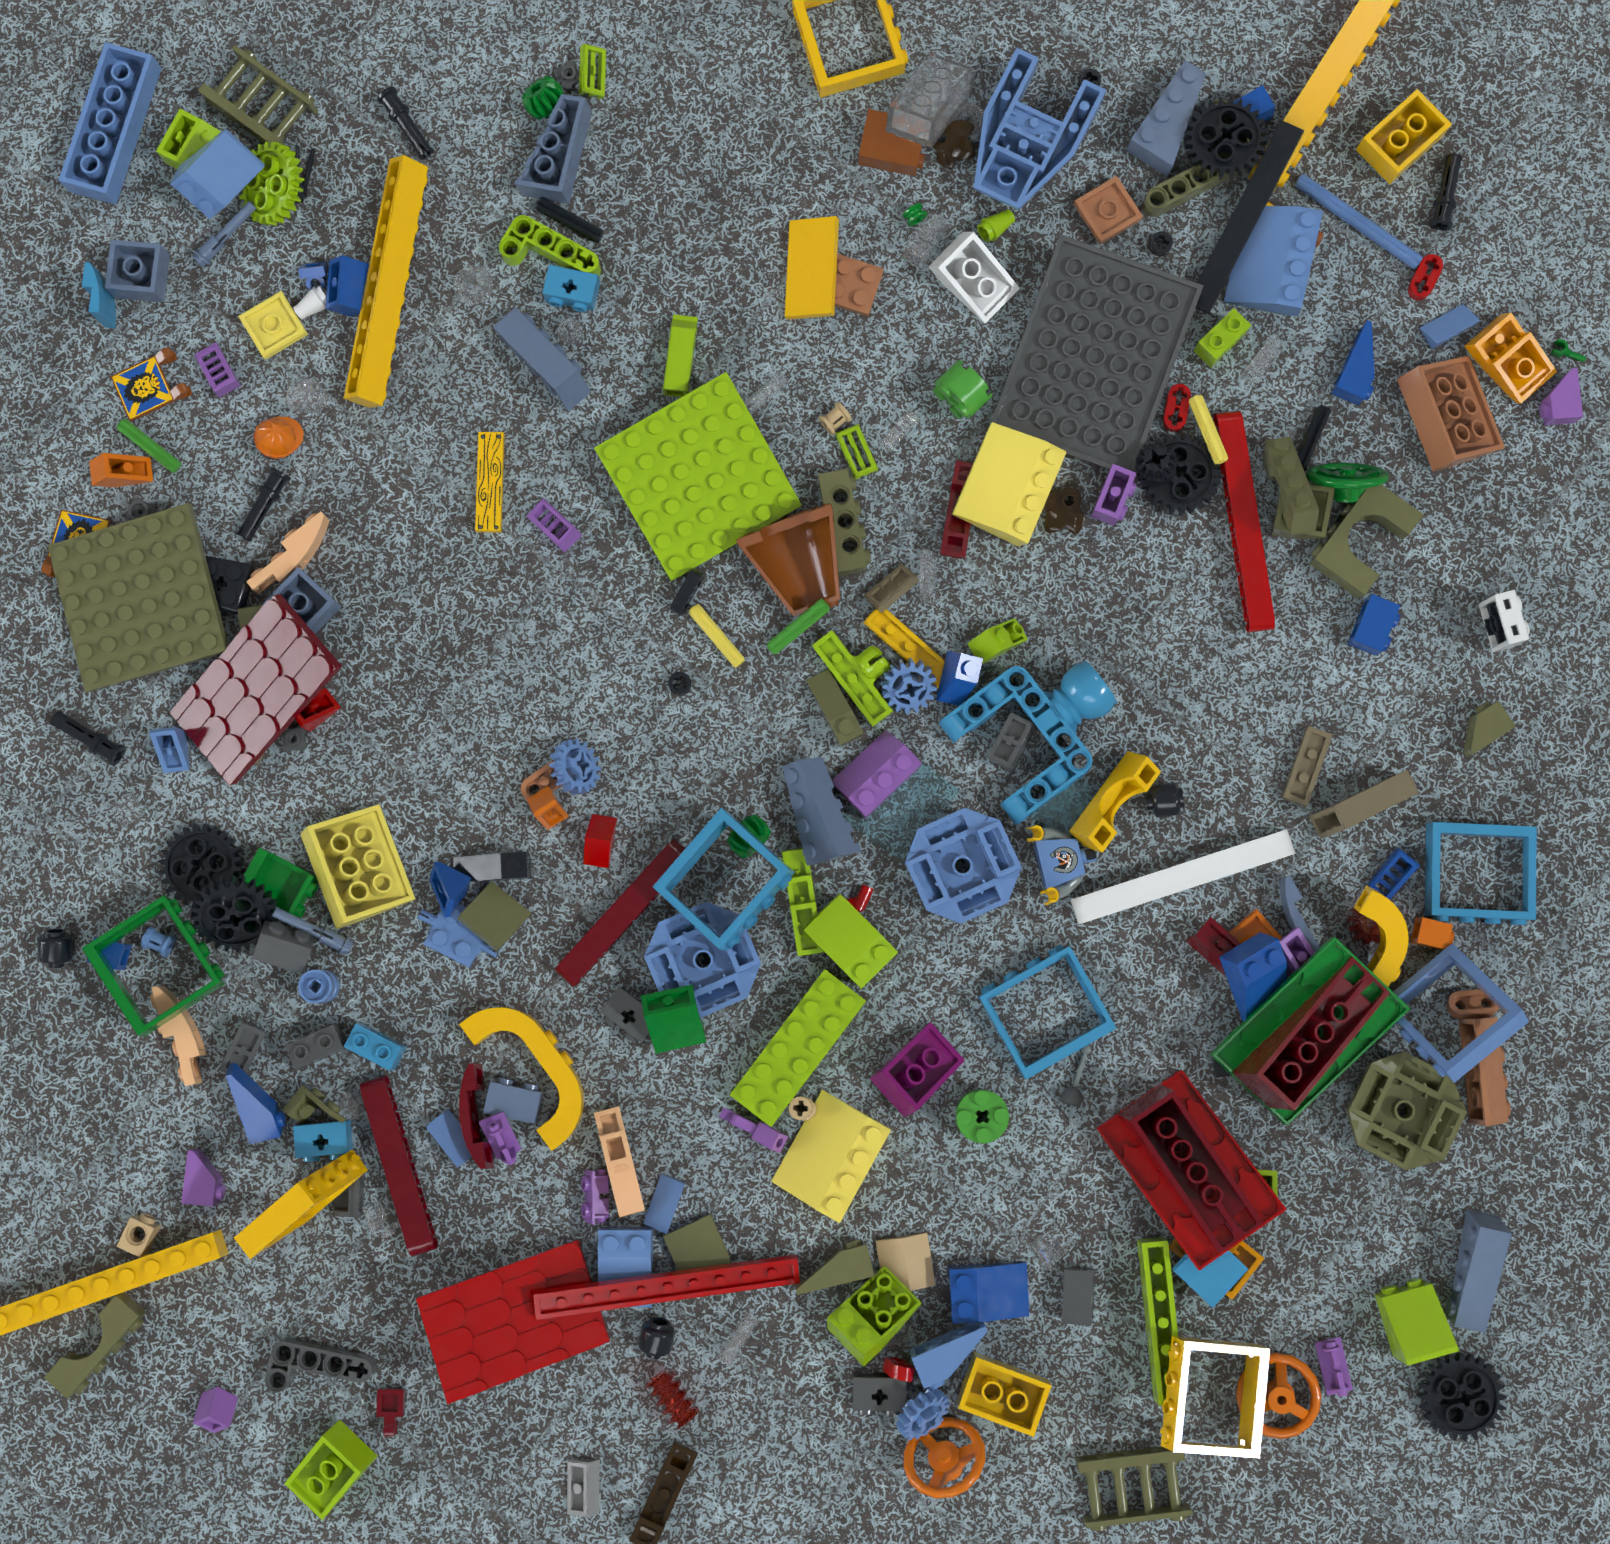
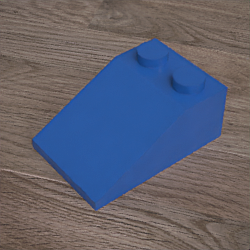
M1261 932L1219 957L1242 1021L1262 1002L1266 1001L1287 979V961L1279 939Z
M1027 1262L948 1266L950 1317L953 1324L981 1323L1030 1316Z

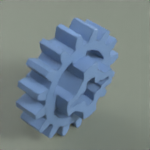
M909 658L907 664H904L903 660L900 659L898 667L891 664V673H883L887 681H881V686L884 689L881 693L884 698H887V704L889 706L894 704V709L897 712L903 708L905 714L909 713L910 708H913L917 713L919 712L918 706L928 707L926 700H933L934 696L931 691L937 690L936 685L933 683L936 681V677L934 674H931V668L929 666L924 667L921 660L915 664L912 658Z
M569 739L554 747L556 752L550 754L554 762L550 763L549 767L554 768L555 771L551 774V777L558 778L556 785H564L563 792L571 791L572 795L579 793L581 795L596 787L595 781L600 780L596 772L600 771L601 767L596 766L599 757H593L594 749L588 750L587 742L580 743L579 739L572 741Z
M929 1388L924 1393H918L917 1398L910 1399L902 1408L904 1412L897 1416L899 1419L896 1422L897 1429L904 1438H908L910 1441L914 1437L917 1440L920 1436H926L928 1431L937 1428L944 1420L942 1416L948 1413L949 1399L937 1388L932 1391Z

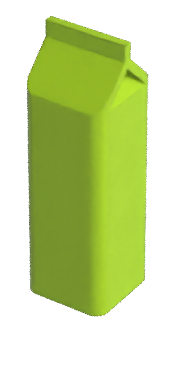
M673 314L663 383L664 395L683 397L689 393L698 317Z

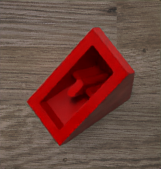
M324 688L295 720L301 728L311 732L341 707L327 688Z
M592 814L585 835L584 865L609 869L618 818Z

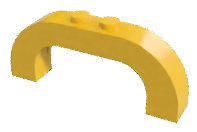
M1366 885L1354 908L1359 913L1374 920L1380 930L1379 946L1367 968L1389 987L1391 982L1397 980L1401 972L1400 966L1405 959L1408 949V929L1402 913L1395 904L1379 891Z
M507 1007L485 1009L461 1022L459 1025L474 1045H479L498 1031L513 1032L525 1042L555 1083L559 1092V1106L556 1113L536 1131L551 1151L564 1143L573 1134L581 1120L584 1109V1093L581 1081L571 1066L574 1061L565 1050L561 1052L556 1046V1043L559 1041L550 1029L545 1031L541 1024L529 1014Z

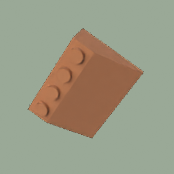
M1469 356L1417 366L1397 378L1401 393L1433 472L1450 468L1505 448Z

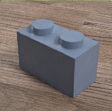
M498 1077L497 1081H490L483 1113L495 1115L504 1111L506 1118L537 1123L544 1091L538 1090L539 1085L523 1082L522 1087L513 1085L512 1079Z

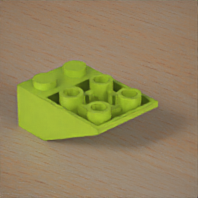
M179 109L156 152L165 164L178 169L183 162L221 131L204 120Z
M884 1266L827 1317V1329L864 1367L888 1344L918 1309L921 1302Z

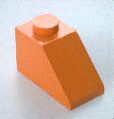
M102 453L89 461L92 486L114 488L153 482L151 457Z

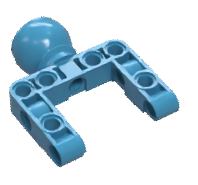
M1087 661L1075 664L1068 669L1061 680L1060 690L1053 689V692L1042 691L1024 668L1013 666L939 722V725L951 741L955 743L969 731L973 732L996 715V711L1010 700L1012 702L1015 700L1029 720L1041 731L1044 739L1059 757V760L1000 804L1015 825L1024 821L1086 775L1092 767V756L1076 735L1077 724L1081 725L1082 718L1091 720L1105 716L1113 709L1117 701L1106 683ZM1021 675L1024 678V683L1019 687H1015L1010 684L1011 677ZM1030 695H1036L1039 697L1040 702L1037 706L1030 707L1025 703L1026 698ZM975 705L983 708L982 715L977 718L969 715L970 708ZM1061 735H1066L1071 739V744L1066 748L1059 747L1056 743L1057 738ZM1075 756H1083L1087 764L1083 768L1074 767L1072 759ZM1036 786H1040L1045 790V796L1041 799H1034L1030 794L1031 790Z

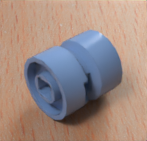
M328 970L307 971L298 982L300 996L309 1003L330 1002L337 996L340 989L338 977Z

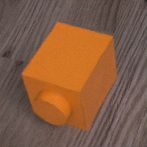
M1424 917L1415 918L1410 943L1436 950H1445L1454 940L1453 924Z

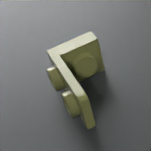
M303 1085L282 1110L301 1124L305 1123L317 1106L341 1123L346 1120L339 1113L341 1108L331 1100L324 1101L327 1097L324 1093L315 1087L310 1090Z

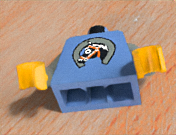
M1038 825L1026 827V830L1030 829L1033 832V837L1027 838V841L1033 842L1044 888L1040 895L1044 893L1048 895L1049 900L1044 905H1049L1069 895L1081 883V875L1085 874L1083 864L1097 861L1096 852L1087 847L1080 849L1078 840L1072 839L1069 833L1055 828H1042Z

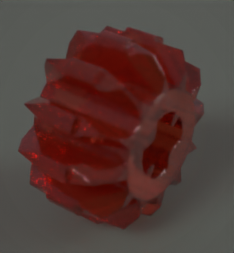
M1353 907L1351 910L1356 916H1348L1347 920L1354 922V925L1348 927V930H1357L1354 939L1359 940L1363 937L1364 944H1370L1371 940L1375 944L1380 943V930L1377 923L1373 921L1372 923H1375L1374 927H1368L1366 924L1369 923L1366 921L1368 917L1359 913Z

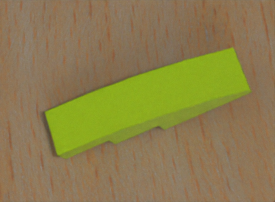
M803 848L782 850L783 862L795 871L791 876L792 879L788 883L787 889L797 955L823 953V950L803 930L817 915L810 865L807 866Z

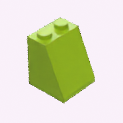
M1414 1278L1406 1281V1286L1397 1288V1285H1389L1381 1288V1293L1374 1294L1393 1357L1408 1366L1459 1351L1432 1283L1425 1280L1422 1281V1278Z

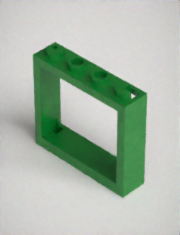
M165 895L82 948L134 1031L141 1037L147 1036L226 984L222 978L225 976L222 968L218 963L213 964L208 957L211 954L209 948L203 941L198 942L194 936L197 930L193 928L190 920L185 921L181 916L180 912L183 911L181 905L175 898L171 900ZM166 910L212 981L150 1022H147L102 951Z

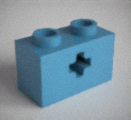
M549 265L542 294L545 301H548V304L553 307L561 308L563 305L572 306L573 310L582 313L587 312V310L594 311L600 280L597 274ZM571 287L575 288V290H572L571 293H567V291L571 290Z
M364 1023L355 1024L344 1045L350 1051L389 1071L396 1070L408 1047Z
M345 1120L343 1123L333 1121L293 1126L295 1158L304 1157V1162L319 1161L320 1156L330 1155V1160L337 1159L353 1149L351 1120ZM318 1139H328L329 1144H319Z

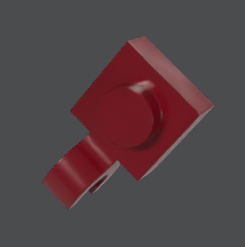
M406 1388L377 1389L376 1417H384L383 1436H395L397 1434V1417L405 1416Z

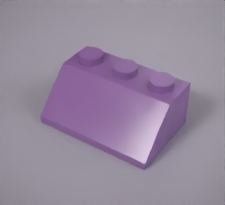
M885 730L842 770L832 782L843 797L866 819L921 767L922 763L902 742Z

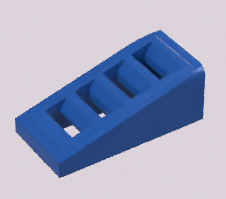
M1397 847L1367 885L1379 891L1390 900L1420 865ZM1401 859L1408 867L1404 869L1396 861ZM1392 866L1401 873L1399 878L1389 870ZM1385 874L1395 881L1393 886L1382 878ZM1378 882L1389 890L1386 894L1375 886Z

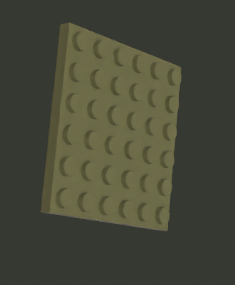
M186 503L48 545L85 692H93L220 655L226 651L228 642L192 504Z

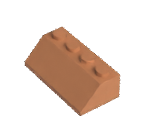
M1497 1017L1458 1019L1461 1050L1497 1022ZM1500 1046L1464 1075L1469 1123L1493 1126L1509 1122L1508 1116L1511 1114V1107L1509 1101L1506 1100L1505 1089L1508 1088V1080L1506 1075L1503 1074L1502 1063L1505 1062V1053Z

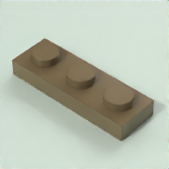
M1311 726L1306 727L1286 782L1282 799L1304 807L1308 806L1333 734Z

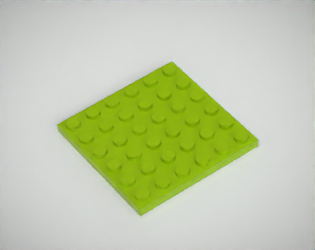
M727 372L594 447L670 581L737 543L736 540L752 531L756 532L760 528L773 523L802 506Z

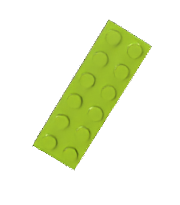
M824 969L731 1092L730 1096L772 1127L866 1000Z

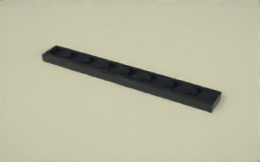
M1281 120L1197 282L1204 286L1195 307L1196 309L1210 314L1301 140L1304 134L1303 129Z

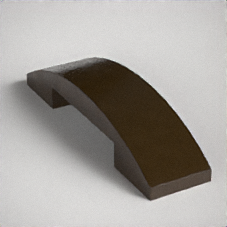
M673 1442L629 1539L630 1542L634 1544L658 1543L698 1452L678 1442Z

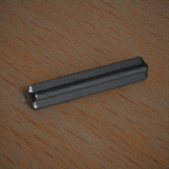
M543 197L539 198L535 207L538 212L595 243L601 241L604 235L601 228Z
M1324 405L1317 407L1297 452L1304 472L1331 413V409Z

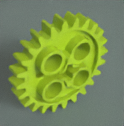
M266 141L264 145L258 144V151L251 150L265 165L242 189L243 194L240 195L239 199L245 200L242 208L249 201L256 207V210L250 215L253 221L268 226H277V222L284 223V217L291 218L289 210H297L294 203L295 201H301L297 195L298 192H303V189L299 187V183L304 181V178L299 177L303 168L297 167L300 159L295 158L296 152L291 151L289 146L274 141L272 143Z

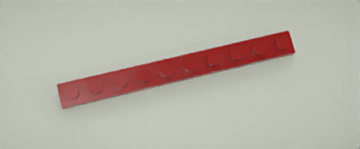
M795 1254L534 1290L536 1320L800 1283L798 1258Z

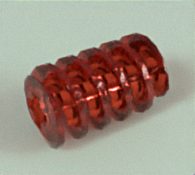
M665 1369L649 1380L643 1387L644 1389L654 1388L649 1395L650 1398L660 1397L655 1404L656 1407L666 1406L661 1414L662 1416L671 1414L672 1417L667 1423L670 1425L677 1422L678 1426L675 1428L677 1430L698 1414L699 1407L689 1408L693 1403V1398L683 1399L687 1394V1389L677 1390L681 1385V1381L679 1379L671 1381L675 1376V1372H665L667 1370Z

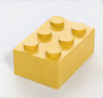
M1417 89L1363 137L1356 151L1390 185L1445 135L1452 123Z
M973 1352L956 1404L958 1409L1034 1437L1052 1385L1046 1378Z

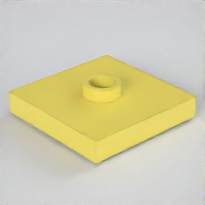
M282 291L238 316L265 360L308 335Z

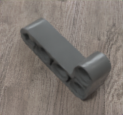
M285 1338L272 1348L265 1376V1385L269 1391L279 1393L293 1383L296 1370L362 1383L375 1374L377 1361L372 1355L295 1338ZM282 1345L290 1348V1358L282 1355ZM308 1351L316 1354V1363L309 1362L307 1359ZM334 1356L342 1360L343 1367L341 1369L333 1365L332 1359ZM361 1363H364V1368L368 1369L364 1374L362 1373V1368L358 1367ZM276 1372H280L284 1375V1384H280L276 1381Z

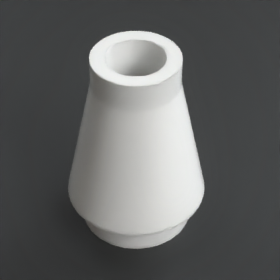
M321 285L317 288L313 287L293 307L298 317L303 320L310 315L325 310L327 291Z

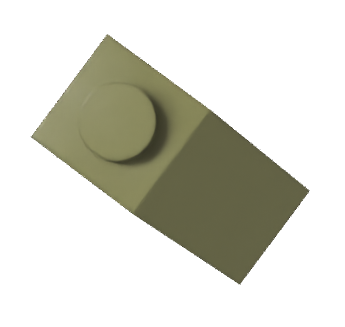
M1486 701L1474 709L1476 714L1469 719L1463 751L1466 757L1475 754L1516 727L1499 701L1492 704Z

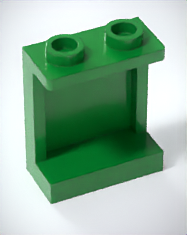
M263 848L258 849L244 874L245 882L249 883L252 879H256V887L265 884L264 892L272 891V899H277L276 907L299 918H302L306 911L304 904L308 897L312 898L319 887V884L316 883L318 880L315 875Z
M692 984L641 995L644 1019L656 1054L707 1042L704 1024L700 1018Z

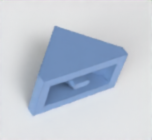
M177 727L150 730L149 734L163 772L189 770L186 732Z

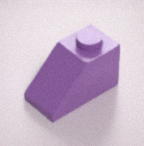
M1572 368L1563 375L1542 400L1539 414L1541 418H1544V425L1573 424L1583 417L1578 368Z
M1296 927L1279 940L1287 961V975L1289 977L1315 952L1299 927Z
M195 1148L187 1152L181 1204L213 1207L220 1204V1200L224 1199L226 1187L222 1184L223 1177L201 1149Z

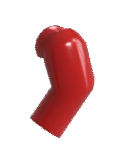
M862 884L858 895L846 900L858 912H862L865 910L874 889Z

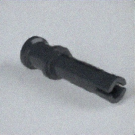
M386 88L378 95L377 101L379 104L384 105L389 113V119L399 125L419 155V158L424 160L427 157L422 148H424L428 156L432 155L434 150L409 116V107L401 102L397 96L398 91L396 88Z
M1455 153L1448 154L1445 158L1446 162L1439 197L1433 202L1435 211L1433 219L1429 223L1432 229L1448 231L1453 225L1451 217L1457 205L1454 195L1462 156Z
M274 467L269 469L271 473L264 485H260V494L236 533L250 542L273 502L280 499L281 496L279 494L286 481L291 480V477Z
M57 711L51 718L50 723L52 726L59 728L87 745L92 754H99L107 759L108 763L112 766L117 765L126 752L124 745H117L109 740L108 736L104 733L97 734L65 715L62 711Z

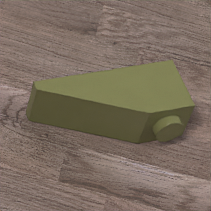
M829 669L807 679L806 682L840 748L863 737L864 732Z
M860 1239L845 1242L846 1247L840 1248L796 1286L797 1295L873 1277L874 1272L867 1243H861Z

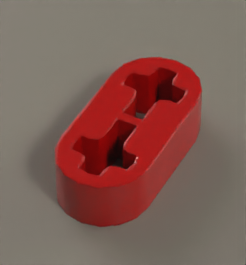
M1426 255L1417 266L1407 288L1408 294L1413 300H1424L1432 292L1443 269V261L1438 255ZM1429 262H1433L1434 269L1428 275L1426 274L1427 265ZM1423 280L1425 281L1423 291L1418 293L1416 286Z
M1184 384L1173 385L1166 397L1162 424L1169 432L1180 431L1187 421L1191 391ZM1178 390L1182 391L1181 395L1185 396V398H1182L1179 405H1175L1176 396H1173V394H1176ZM1174 411H1178L1177 419L1181 420L1176 426L1172 425L1171 420H1168V418L1172 417Z
M885 1356L882 1370L888 1376L900 1381L913 1382L915 1367L911 1363L901 1358Z

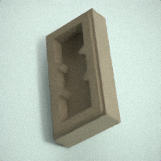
M900 564L869 590L864 597L867 602L882 613L916 585L919 579L906 566Z

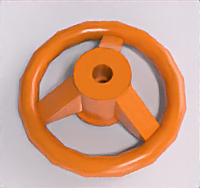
M1277 1352L1271 1353L1269 1365L1275 1364V1378L1267 1383L1264 1412L1270 1410L1278 1414L1290 1412L1301 1420L1295 1425L1285 1428L1270 1427L1263 1423L1262 1435L1277 1439L1298 1436L1313 1424L1320 1412L1322 1394L1318 1379L1309 1366L1295 1356ZM1287 1365L1299 1371L1308 1382L1311 1393L1308 1410L1295 1401L1294 1390L1287 1382ZM1245 1369L1238 1379L1236 1391L1240 1414Z
M942 1417L944 1420L937 1428L931 1429L926 1436H920L917 1440L915 1437L911 1441L909 1440L904 1450L903 1469L909 1483L921 1494L936 1499L952 1498L967 1491L978 1480L985 1464V1444L980 1433L967 1421L954 1417ZM952 1427L962 1430L971 1439L972 1443L957 1448L950 1441L936 1442L929 1433L938 1428ZM920 1441L929 1451L928 1461L935 1470L929 1485L918 1477L914 1468V1452ZM975 1457L971 1472L961 1482L951 1487H943L947 1482L957 1479L961 1475L963 1467Z

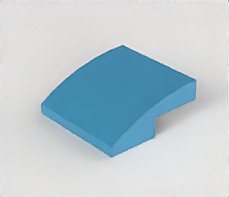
M85 262L82 287L91 295L89 313L105 328L115 329L114 297L105 289L106 278L90 262Z
M1228 1250L1200 1271L1197 1270L1185 1254L1172 1270L1213 1308L1247 1272L1248 1268Z

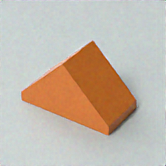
M549 786L526 799L535 818L547 830L569 817Z

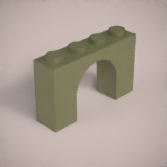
M1383 485L1366 488L1359 496L1358 501L1354 502L1353 505L1348 503L1340 513V516L1343 517L1340 523L1337 525L1334 522L1326 533L1328 539L1324 544L1319 542L1310 554L1314 557L1309 563L1357 599H1360L1368 592L1379 577V574L1357 559L1351 552L1348 535L1352 525L1363 520L1374 521L1403 540L1412 532L1423 517L1421 512Z

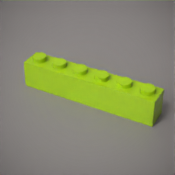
M1164 1237L1137 1239L1153 1399L1158 1406H1162L1167 1388L1165 1376L1169 1368L1168 1350L1171 1348L1172 1336L1178 1337L1168 1240Z

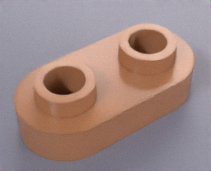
M549 762L523 781L521 793L525 799L534 795L530 791L534 785L539 786V791L549 786L552 792L563 786H557L556 782L558 779L554 780L551 777L554 768L549 767V764L552 762Z
M1480 989L1456 991L1450 995L1446 1003L1449 1014L1457 1019L1490 1017L1496 1014L1499 1009ZM1481 1002L1487 1003L1489 1007H1484ZM1455 1005H1461L1463 1010L1458 1009Z

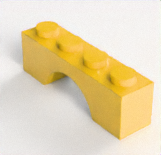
M1127 751L1069 832L1082 846L1103 853L1117 834L1113 821L1119 807L1130 797L1147 792L1161 771L1148 756Z

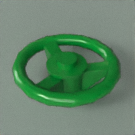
M1328 463L1309 468L1306 477L1311 483L1335 488L1334 501L1356 502L1366 488L1377 487L1387 483L1389 473L1380 467L1367 464Z

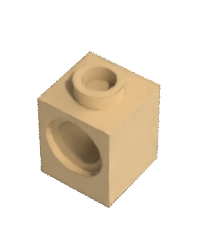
M146 1213L132 1216L116 1247L138 1257L148 1255L162 1225L155 1222V1217ZM138 1227L143 1228L145 1231L143 1240L137 1237L136 1230Z

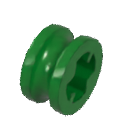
M921 203L914 204L904 211L902 216L904 219H908L907 224L909 227L922 222L928 216L926 211H922L923 205Z

